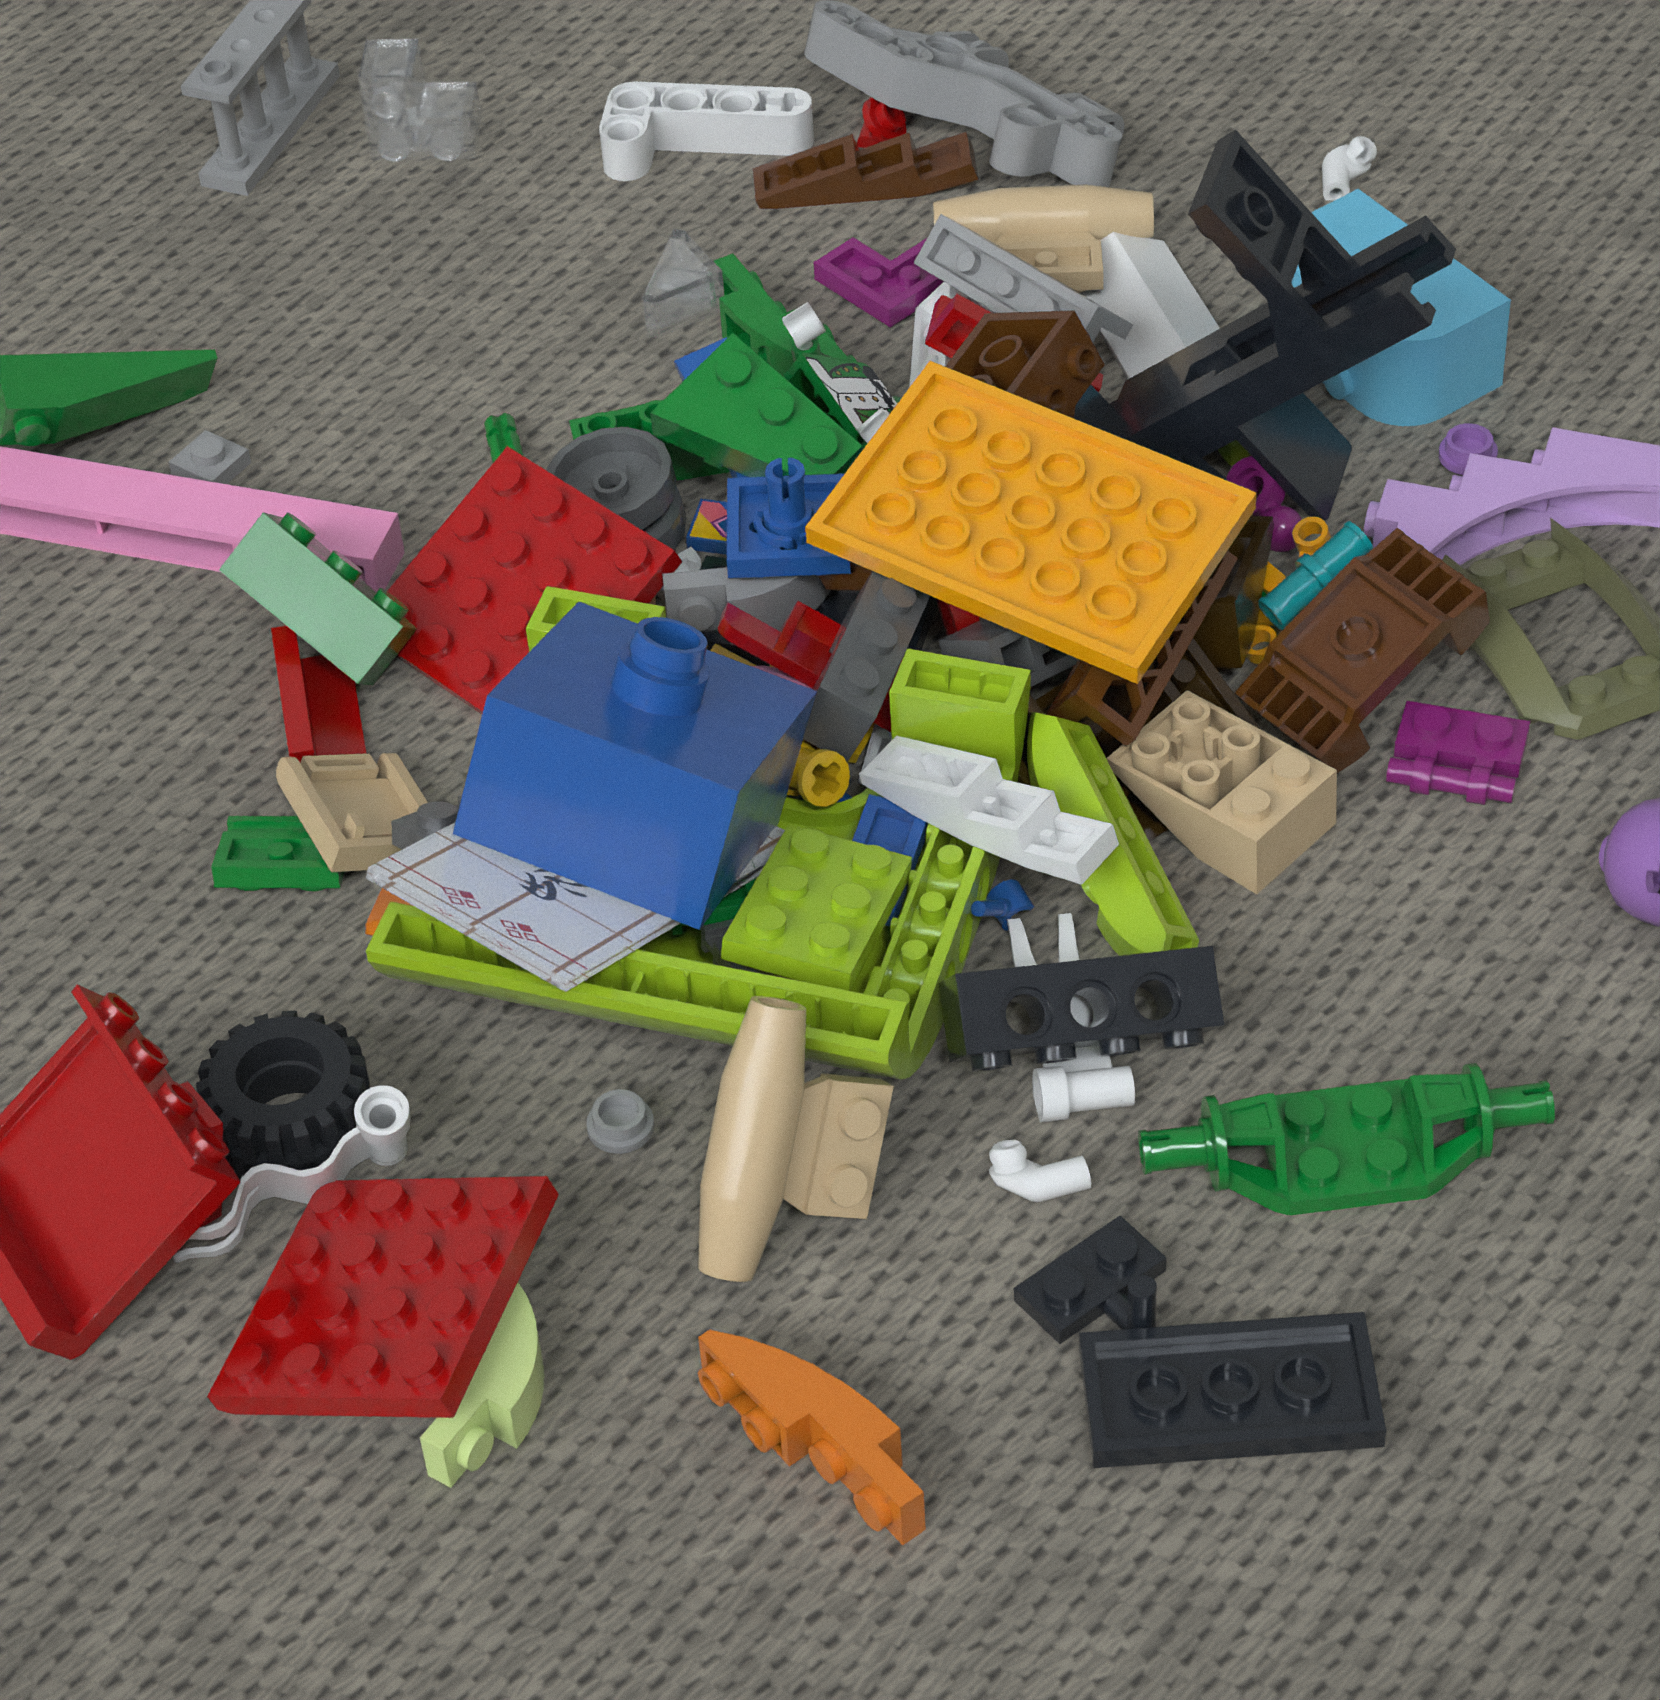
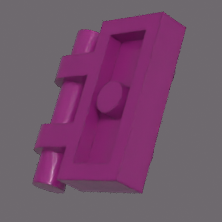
M1407 700L1395 741L1394 757L1389 759L1386 782L1410 786L1411 793L1429 795L1431 789L1465 795L1466 802L1486 805L1487 799L1512 804L1516 778L1519 777L1528 741L1530 721Z

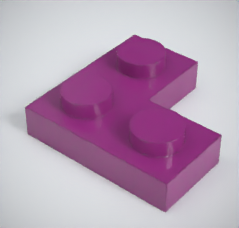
M852 237L813 262L814 280L889 327L914 313L916 307L944 282L914 264L927 238L893 260H889Z

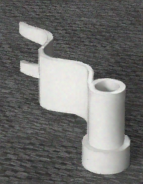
M1058 914L1059 962L1080 960L1072 914ZM1007 919L1014 966L1037 965L1031 953L1021 919ZM1074 994L1070 1006L1071 1013L1079 1024L1090 1027L1094 1018L1093 1008L1086 998ZM1099 1045L1076 1048L1077 1059L1042 1064L1043 1068H1036L1033 1071V1097L1040 1122L1067 1120L1070 1112L1133 1106L1135 1102L1134 1079L1130 1066L1113 1067L1110 1056L1101 1057Z
M384 1085L375 1086L363 1092L357 1099L354 1108L356 1128L341 1138L331 1156L318 1167L301 1171L267 1163L252 1167L240 1180L241 1183L239 1184L232 1210L220 1222L207 1227H199L189 1239L212 1240L226 1236L231 1230H233L232 1233L224 1241L212 1246L183 1249L175 1253L173 1256L174 1262L178 1263L189 1258L215 1257L231 1251L241 1242L251 1210L263 1199L278 1197L308 1204L317 1189L327 1183L344 1180L353 1167L367 1158L383 1166L393 1165L401 1161L408 1150L406 1134L410 1128L411 1119L409 1103L404 1094L394 1087Z

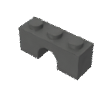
M874 571L871 572L847 611L829 650L832 655L812 688L817 691L804 734L803 739L820 749L833 750L842 755L846 762L849 761L878 715L930 595L897 582L893 578L885 577Z

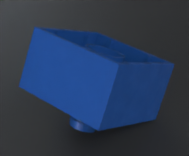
M578 602L487 695L453 835L700 930L779 823L817 691L707 650L706 637L699 630L684 622L670 618L651 617L635 623Z

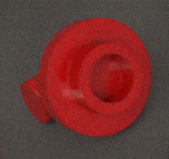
M872 97L864 102L862 107L864 123L857 140L858 147L866 148L906 134V117L903 110L889 107Z

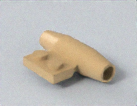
M1086 184L997 188L933 202L934 225L940 214L978 233L1079 293L1086 290L1104 289L1101 240L1112 232L1139 238L1154 237L1153 194L1150 192Z
M766 996L751 997L721 1076L700 1184L698 1269L702 1273L714 1278L735 1282L753 1280L783 1199L806 1215L867 1219L894 1086L882 1079L822 1073L820 1077L804 1083L806 1007L792 1001Z

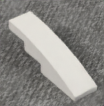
M896 736L859 773L863 785L915 817L948 834L1023 867L1081 885L1119 845L1113 824L1061 812L1054 791L1003 779L996 758Z

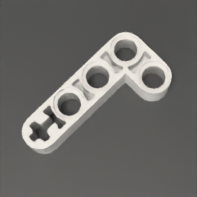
M626 82L617 85L610 91L599 126L604 172L608 177L619 181H632L647 174L651 167L655 150L792 155L810 149L814 143L811 97L801 89L788 87Z

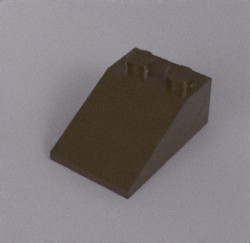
M1250 516L1228 549L1238 560L1193 637L1218 672L1227 671L1232 668H1242L1255 638L1260 610L1258 600L1262 597L1274 530L1273 516Z

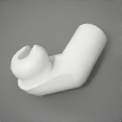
M1357 136L1351 140L1350 145L1339 146L1326 155L1322 163L1323 197L1325 200H1337L1350 193L1349 182L1370 169L1371 161L1377 155L1376 146L1370 139L1364 136Z
M1017 1140L998 1142L994 1144L989 1152L990 1161L993 1164L989 1169V1173L995 1184L1029 1201L1042 1202L1091 1188V1177L1083 1156L1042 1166L1026 1159V1148Z

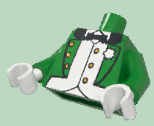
M807 302L782 318L785 327L792 336L790 347L794 361L783 377L857 440L864 449L901 400V397L891 396L873 369L865 363L833 358L820 351L818 336L826 331L818 316Z

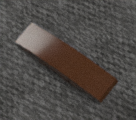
M967 131L917 149L910 133L860 150L853 135L850 134L753 168L755 198L759 209H783L912 198L979 180L974 148Z

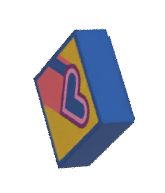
M700 499L686 536L687 549L692 547L695 551L727 555V502Z

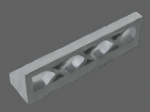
M940 214L914 261V264L996 313L1075 310L1085 330L1090 335L1092 342H1094L1101 328L1126 339L1133 327L1132 323Z

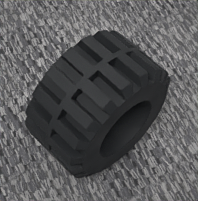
M282 1011L281 1017L269 1018L267 1013L253 1017L255 1023L247 1027L242 1024L236 1025L228 1030L230 1038L227 1041L216 1040L209 1048L211 1059L201 1061L198 1069L200 1081L196 1082L198 1094L223 1122V1141L229 1149V1153L225 1157L232 1169L235 1170L240 1180L252 1167L264 1163L282 1165L299 1171L318 1167L331 1156L341 1138L356 1128L354 1115L356 1101L363 1092L371 1088L365 1057L362 1056L360 1044L355 1036L348 1037L346 1027L337 1021L326 1025L324 1015L312 1012L305 1018L298 1017L297 1011ZM286 1094H307L298 1100L285 1104H266L272 1099Z

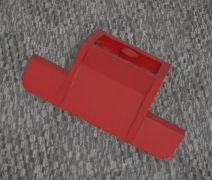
M797 601L778 631L728 602L722 612L717 629L729 642L813 688L832 655L829 650L841 624ZM894 679L873 722L891 732L889 692Z

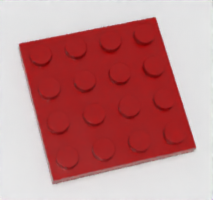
M507 446L388 589L387 592L396 597L409 609L404 617L417 628L396 657L480 714H483L487 695L529 653L526 627L546 586L649 604L664 586L663 574L674 573L681 565L682 560L675 550Z
M548 1176L336 1180L321 1186L315 1191L209 1391L208 1399L217 1410L236 1415L454 1418L559 1193Z

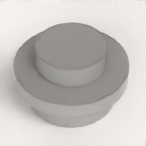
M624 1089L608 1091L596 1099L587 1116L588 1136L597 1148L605 1152L623 1154L635 1151L645 1145L654 1132L652 1110L638 1094Z

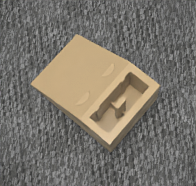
M1188 690L1146 724L1135 741L1127 746L1123 744L1106 758L1112 771L1199 860L1255 894L1263 890L1336 824V769Z

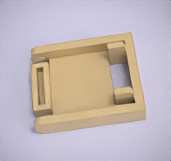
M396 753L381 754L377 764L370 754L303 756L301 763L296 757L280 758L276 770L277 782L331 872L385 869L412 855L392 845L391 821L417 812L421 805L428 802Z

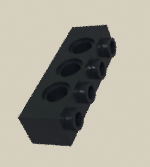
M1213 946L957 973L938 983L949 1063L971 1060L973 1072L1013 1066L1011 1055L1035 1053L1037 1064L1077 1059L1076 1048L1098 1045L1101 1057L1131 1054L1141 1051L1139 1041L1163 1038L1164 1049L1193 1047L1204 1044L1203 1033L1225 1025ZM1138 987L1148 990L1155 998L1157 1011L1153 1020L1142 1016L1136 1008L1135 993ZM1074 994L1086 998L1093 1008L1094 1018L1090 1027L1079 1024L1071 1013L1070 1006ZM1010 1001L1021 1004L1029 1014L1030 1027L1026 1035L1014 1031L1007 1022L1006 1008Z

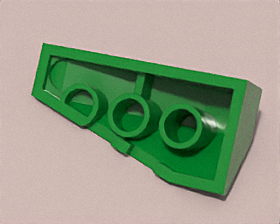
M215 349L0 355V445L36 446L39 444H53L186 401L208 390L218 358Z

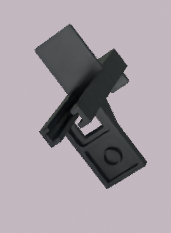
M1234 130L1217 140L1188 215L1195 222L1201 234L1216 244L1235 265L1240 276L1251 282L1267 299V303L1127 379L1124 382L1118 399L1111 403H1108L1090 385L1076 404L1074 419L1167 457L1189 447L1202 458L1237 440L1309 517H1319L1325 521L1329 519L1352 451V446L1303 392L1431 326L1436 309L1429 301L1421 304L1411 293L1413 284L1449 266L1452 263L1456 248L1425 215L1351 256L1238 131ZM1299 264L1302 284L1294 288L1292 280Z

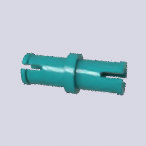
M1347 521L1343 528L1311 556L1304 553L1294 563L1296 569L1265 597H1261L1258 600V606L1277 628L1283 630L1354 557L1369 553L1374 548L1373 544L1357 525Z

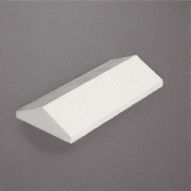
M1115 232L1110 233L1101 240L1104 289L1086 290L1080 294L1133 324L1126 339L1104 328H1101L1099 331L1127 379L1220 329L1164 241L1133 237Z

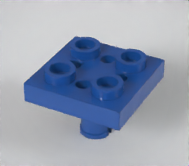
M778 458L766 466L765 477L727 478L728 578L851 574L850 561L808 544L805 526L844 474L805 475L804 465L799 460L788 458L789 476H783L782 458Z

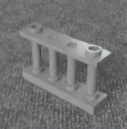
M250 0L180 86L184 96L211 101L219 147L198 173L202 187L248 196L339 78L338 63L315 59L311 56L303 12L312 0ZM286 35L290 57L284 63L280 41ZM263 64L267 86L261 93L257 70ZM239 94L243 117L237 123L233 100Z

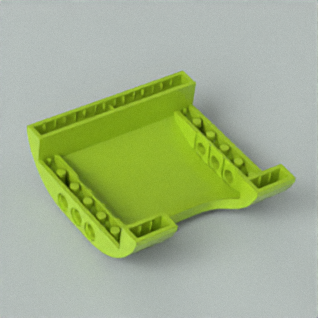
M546 586L526 627L529 652L578 602L635 623L651 617L666 618L665 606ZM907 649L889 692L892 740L896 736H901L996 758L1002 778L1017 782L1027 722L1031 670ZM867 787L862 793L827 807L815 806L805 800L786 797L779 823L770 835L780 839L788 824L803 828L818 829L825 834L852 841L869 794L879 797L883 796ZM928 823L926 840L915 870H910L909 888L898 918H892L890 926H884L851 991L713 964L712 953H704L701 949V929L698 930L684 925L682 934L673 935L670 929L565 992L419 908L391 901L366 949V955L372 967L388 978L733 1046L751 997L766 996L780 998L806 1007L805 1061L902 1080L910 1078L920 1068L944 1021L938 983L954 974L962 973L982 918L972 914L971 906L975 901L986 900L993 885L1000 857L972 846Z

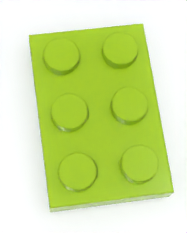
M788 824L722 938L721 959L797 981L851 991L908 882L912 857L888 851L877 845H866L825 834L818 829Z

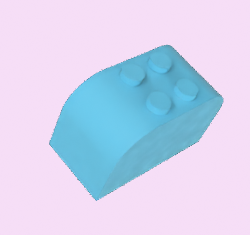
M1359 189L1311 212L1351 256L1408 225ZM1454 258L1449 266L1412 286L1411 293L1421 304L1429 301L1436 309L1431 326L1324 381L1323 383L1331 396L1338 400H1346L1358 411L1378 422L1397 426H1416L1441 419L1502 386L1511 300ZM1299 264L1292 280L1294 288L1302 284Z

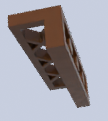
M1226 552L1184 614L1182 624H1178L1170 637H1174L1171 643L1168 638L1158 653L1157 659L1159 664L1155 670H1147L1138 684L1078 659L1046 715L1078 722L1088 716L1125 746L1135 741L1238 558L1231 552ZM1144 682H1148V684L1146 685V687H1145V689H1144L1143 683H1144ZM1126 684L1133 709L1127 720L1102 701L1109 686Z

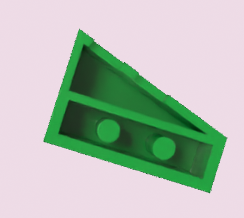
M734 333L650 413L653 436L662 441L666 446L671 448L672 444L703 457L704 462L719 469L724 466L747 477H765L766 466L778 458H782L783 476H789L788 458L799 460L804 465L805 475L845 474L863 450V446Z

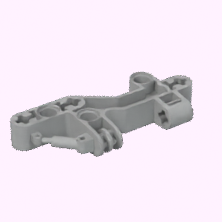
M822 0L815 3L804 52L805 57L812 63L889 107L971 127L994 139L989 163L1000 172L1021 177L1051 172L1072 185L1110 186L1124 133V120L1119 114L1081 93L1055 94L1008 68V54L1003 49L992 47L986 41L979 40V37L970 31H938L933 35L888 27L846 3L832 0Z

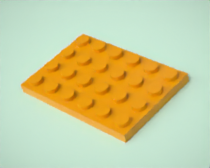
M929 361L805 526L808 544L885 577L893 578L897 582L1138 684L1256 509V492Z

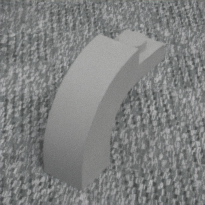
M727 567L663 574L667 618L689 624L699 631L718 630L717 627L722 612L728 602L779 631L797 601L815 610L831 591L825 588L818 575L728 578Z

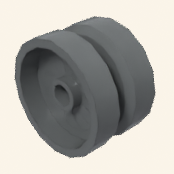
M629 427L602 428L577 437L560 449L548 465V472L675 550L684 537L687 516L681 495L676 486L677 479L672 460L665 444L649 432Z

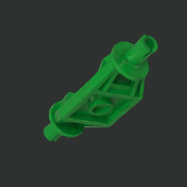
M1470 1063L1462 1066L1461 1074L1412 1075L1408 1079L1278 1095L1267 1093L1220 1105L1215 1095L1204 1096L1202 1098L1201 1118L1198 1120V1125L1152 1131L1139 1130V1156L1144 1175L1157 1171L1204 1166L1205 1171L1210 1173L1215 1192L1230 1189L1276 1213L1291 1216L1427 1199L1439 1192L1476 1159H1484L1491 1156L1495 1129L1543 1123L1545 1125L1553 1124L1555 1120V1105L1553 1093L1550 1091V1084L1547 1080L1538 1081V1083L1489 1089L1477 1063ZM1463 1118V1129L1466 1132L1434 1149L1433 1125ZM1264 1145L1270 1170L1229 1159L1227 1146Z

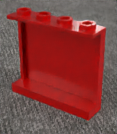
M78 984L71 993L87 1015V1019L0 1114V1298L29 1346L69 1360L86 1352L241 1183L225 1158L229 1153V1149L224 1141L201 1123L195 1114L198 1108L195 1098L183 1086L173 1081L165 1069L169 1061L164 1052L151 1040L144 1037L136 1026L139 1015L126 1000L113 992H108L105 996H102Z

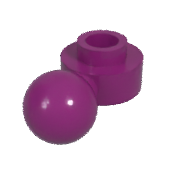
M1252 456L1239 460L1230 469L1226 477L1227 481L1256 492V509L1251 516H1273L1274 530L1270 550L1286 552L1294 549L1296 545L1292 532L1294 526L1302 520L1301 516L1290 507L1280 506L1286 492ZM1263 484L1262 491H1261V493H1260V495H1259V489H1260L1261 485Z

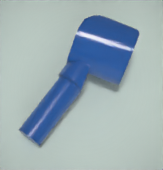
M1010 879L992 888L986 900L973 902L971 912L976 917H996L1001 927L1007 931V919H1011L1019 911H1031L1035 906L1020 882Z

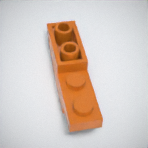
M708 1330L698 1337L702 1368L698 1370V1378L704 1391L716 1405L722 1407L729 1402L741 1415L743 1429L758 1450L766 1453L773 1449L789 1467L809 1454L814 1467L828 1483L834 1484L840 1480L854 1494L855 1506L869 1527L877 1532L886 1527L902 1545L926 1530L924 1492L901 1469L903 1464L900 1428L872 1402L821 1368L779 1348L746 1337L714 1330Z

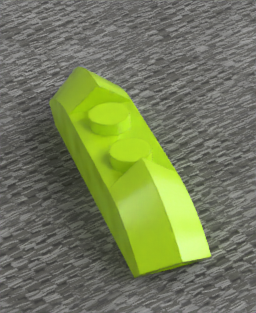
M1031 712L1027 738V762L1031 786L1054 791L1061 812L1111 823L1114 826L1119 845L1081 885L1086 895L1099 906L1096 924L1108 944L1119 956L1198 947L1199 938L1090 726Z

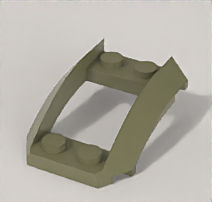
M1551 517L1550 539L1531 541L1525 544L1522 549L1496 558L1477 560L1465 569L1445 554L1442 560L1447 565L1486 591L1490 623L1471 647L1498 679L1516 708L1520 720L1530 721V724L1538 721L1554 724V735L1580 740L1660 710V618L1628 578ZM1585 583L1622 619L1646 655L1631 657L1621 665L1593 675L1576 677L1568 684L1557 687L1535 648L1508 610Z

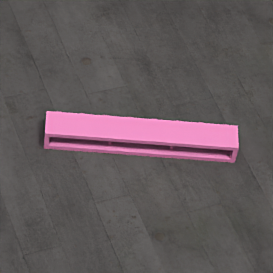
M0 446V534L221 572L219 571L220 567L263 512L284 517L288 512L309 526L316 533L315 538L331 553L335 550L359 567L363 572L360 578L375 592L379 588L385 590L405 553L398 513Z

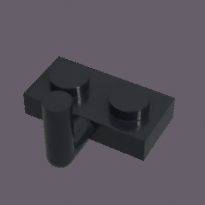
M1120 1215L1014 1287V1301L1059 1344L1069 1339L1103 1314L1108 1316L1120 1329L1156 1327L1157 1284L1154 1279L1166 1271L1167 1257Z

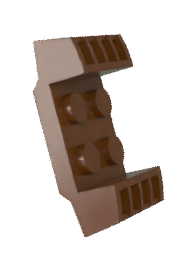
M1396 528L1369 553L1354 557L1268 644L1263 660L1236 690L1235 695L1314 758L1336 769L1337 773L1358 761L1370 749L1359 724L1440 642H1443L1462 656L1490 623L1486 591L1447 565L1442 559L1429 552L1424 546L1415 542L1399 528Z

